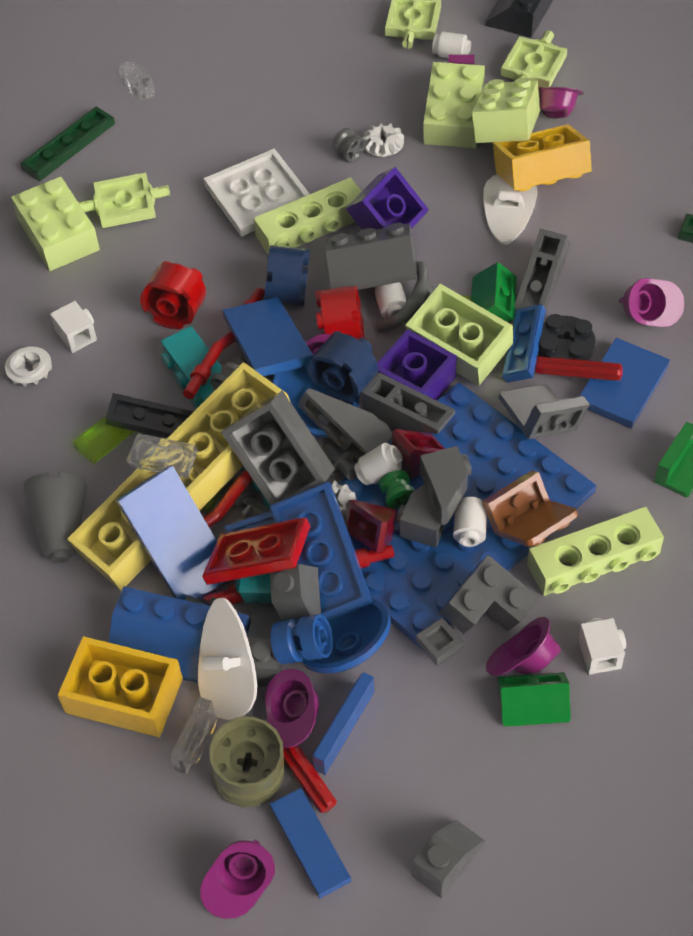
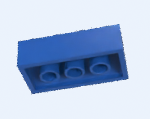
M123 587L112 614L108 643L177 659L183 680L198 683L200 642L203 625L211 606ZM237 612L244 626L246 636H248L250 627L249 615Z

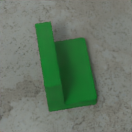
M496 262L473 276L471 302L508 323L513 321L515 316L517 276L499 262Z
M687 421L659 462L654 479L655 483L686 498L693 491V424Z
M564 672L497 677L503 726L567 723L571 721L570 683Z

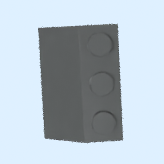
M393 223L387 226V228L377 230L367 228L351 235L341 233L327 239L326 258L330 289L357 286V289L360 290L416 279L417 252L410 223Z
M283 390L258 404L221 431L270 505L325 483L335 470Z

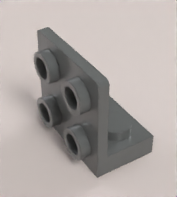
M547 384L500 392L498 397L527 439L576 430L590 405L584 396L559 400Z

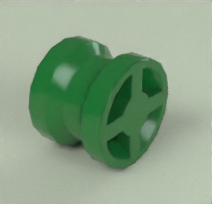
M395 470L389 472L379 481V488L383 494H386L385 502L391 509H399L401 505H406L410 495L415 491L414 487L409 485L410 478L406 471Z

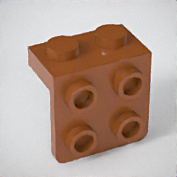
M533 470L482 501L496 535L529 547L543 543L545 537L556 530L568 527L570 521L578 517L576 508L549 500L539 472Z

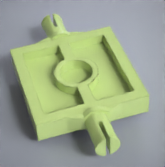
M391 0L385 26V36L404 37L402 46L406 49L407 44L408 49L412 48L414 38L433 40L439 21L441 0Z
M549 30L544 32L540 40L519 36L501 67V76L513 80L519 78H529L530 81L538 80L539 87L550 88L567 56V49L550 43L554 38V33L552 31L549 32Z
M145 172L94 182L95 194L93 200L78 203L84 212L96 210L100 216L102 228L156 218L154 210L155 199L171 195L168 185L152 188Z

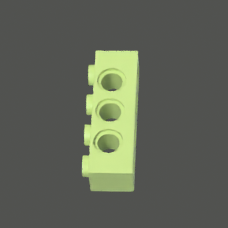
M350 177L254 217L256 238L269 255L270 245L295 248L328 233L335 232L355 222L345 208L362 191Z
M643 507L529 548L527 566L543 596L551 593L559 594L578 583L592 582L605 573L611 571L620 572L635 562L654 559L660 554L664 536L647 507ZM592 552H598L602 555H594ZM562 563H570L572 566H565Z

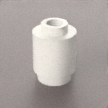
M451 32L435 34L432 52L433 54H438V57L448 58L449 55H469L471 41L467 40V35Z
M400 282L376 286L375 297L383 318L396 315L407 303Z
M388 443L381 444L359 458L358 463L355 464L357 477L365 485L379 483L380 479L389 472L401 470V462L403 460L401 452L394 445L391 446Z
M476 497L462 498L455 509L453 537L463 546H477L486 538L487 514L481 499Z

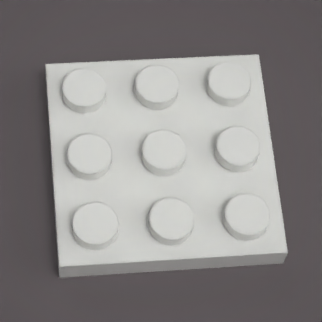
M275 148L203 178L206 189L241 237L255 231L254 217L309 195V192Z

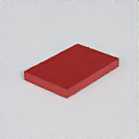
M302 517L220 534L202 575L204 581L209 585L296 568L310 529L307 518Z

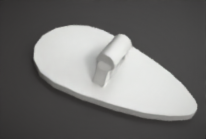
M496 174L484 186V212L487 226L492 236L499 244L507 245L514 241L526 227L535 207L538 194L537 186H531V189L527 191H515Z
M218 598L211 605L203 625L198 662V687L201 699L211 713L218 718L232 720L237 717H243L251 710L257 697V679L244 626L229 600Z

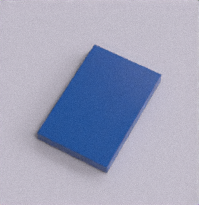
M616 337L601 362L622 364L623 375L621 380L590 379L579 397L584 396L590 404L587 410L632 429L669 367L670 359Z

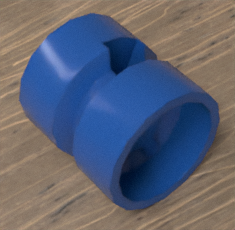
M322 614L301 617L299 620L277 621L272 626L270 636L272 651L277 661L282 665L302 662L304 659L327 658L332 652V630L326 617Z

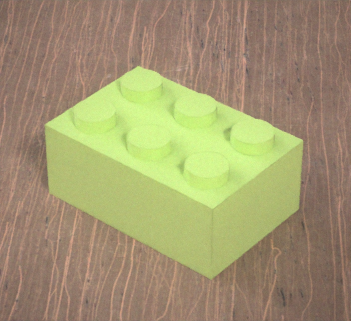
M433 62L423 123L424 144L476 148L477 143H475L472 111L484 88L485 66Z
M519 78L514 82H504L497 79L485 84L472 111L475 143L529 140L540 113L538 80L530 81L529 78Z
M61 176L11 197L20 224L49 271L100 250L94 226Z
M439 284L405 325L406 330L408 329L457 355L456 373L480 386L513 345V325L442 284Z

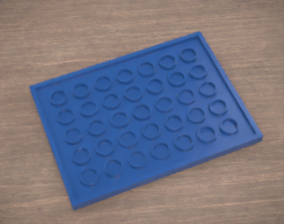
M460 382L437 400L455 409V414L439 434H431L445 449L457 446L461 454L468 455L472 473L468 476L467 490L462 498L476 497L483 501L531 470L539 472L549 500L577 509L595 493L597 486L595 483L535 438L527 439L519 426ZM420 474L411 479L409 483L415 490L424 484ZM345 477L338 483L342 486L347 484L349 489L355 492L356 500L389 508L385 502L386 494L381 492L379 483L365 485L358 477L354 480H349ZM454 511L444 528L436 548L400 537V524L395 521L392 541L388 544L392 545L395 557L370 563V567L361 569L371 598L380 601L386 607L391 623L421 648L416 642V635L443 617L438 612L478 563L489 555L509 572L529 554V548L532 547L496 535L488 516L485 540L474 547L463 546L453 537ZM349 534L354 550L365 547L366 550H371ZM443 617V619L451 626L452 624Z

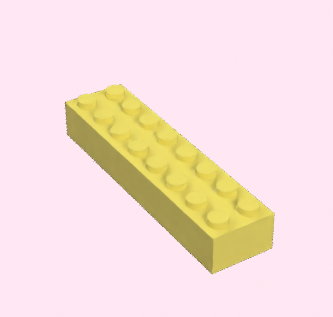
M243 362L67 540L84 560L122 591L123 587H126L151 559L115 500L167 466L172 465L200 511L243 467V464L221 431L258 404L282 391V389Z

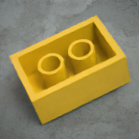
M569 124L533 132L530 139L525 141L493 142L496 173L515 191H527L531 189V186L539 184L551 185L563 178H579L583 173L592 171L590 140Z
M83 636L60 688L58 698L66 714L160 738L183 676L177 659Z

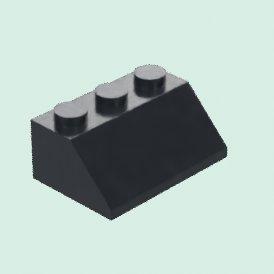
M498 0L485 21V26L532 38L553 0Z

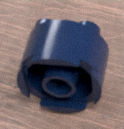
M270 245L264 300L278 297L282 304L304 306L308 267L304 266L309 265L310 249Z
M334 331L307 364L308 375L316 386L320 383L326 388L325 395L345 403H351L354 399H357L377 375L379 369L377 361L371 353L373 347L366 339L359 338L357 340L339 331Z

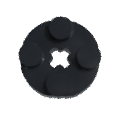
M549 315L543 324L538 353L540 351L544 357L589 360L595 347V334L592 330L591 322L573 316ZM560 339H569L571 341L564 345Z

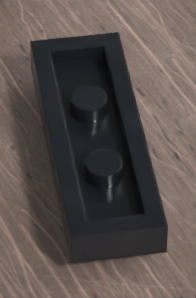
M113 393L105 424L168 438L194 411Z

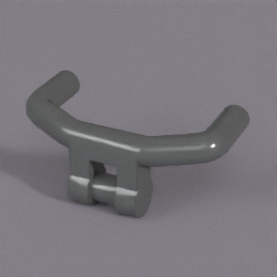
M417 261V282L409 301L396 315L376 321L378 331H384L403 324L414 311H418L435 289L428 282V269L424 262Z

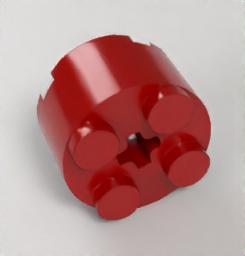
M163 261L156 268L140 295L142 309L145 313L149 311L154 316L153 321L165 328L181 329L184 325L190 324L206 298V288L202 281L203 276L201 272L195 268Z
M344 286L315 291L317 307L321 308L320 312H316L317 325L319 330L324 329L321 334L331 335L334 331H339L357 340L359 338L365 339L364 322L360 311L361 302L357 286Z

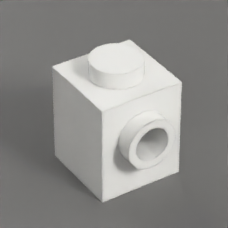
M76 301L50 314L55 332L71 353L97 341L92 315L86 308L82 310Z
M594 618L581 624L578 641L588 674L621 669L625 656L626 640L622 629L617 630L614 618L605 620Z

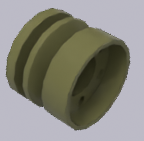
M252 716L237 717L224 723L214 734L209 746L212 781L218 794L228 803L242 808L257 807L270 801L280 790L284 779L283 741L277 730L267 721ZM246 765H253L249 772H243Z

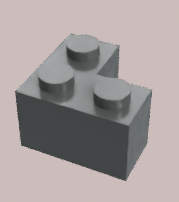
M487 555L476 565L438 613L463 634L472 628L484 613H487L506 631H509L523 620L539 597L492 557Z

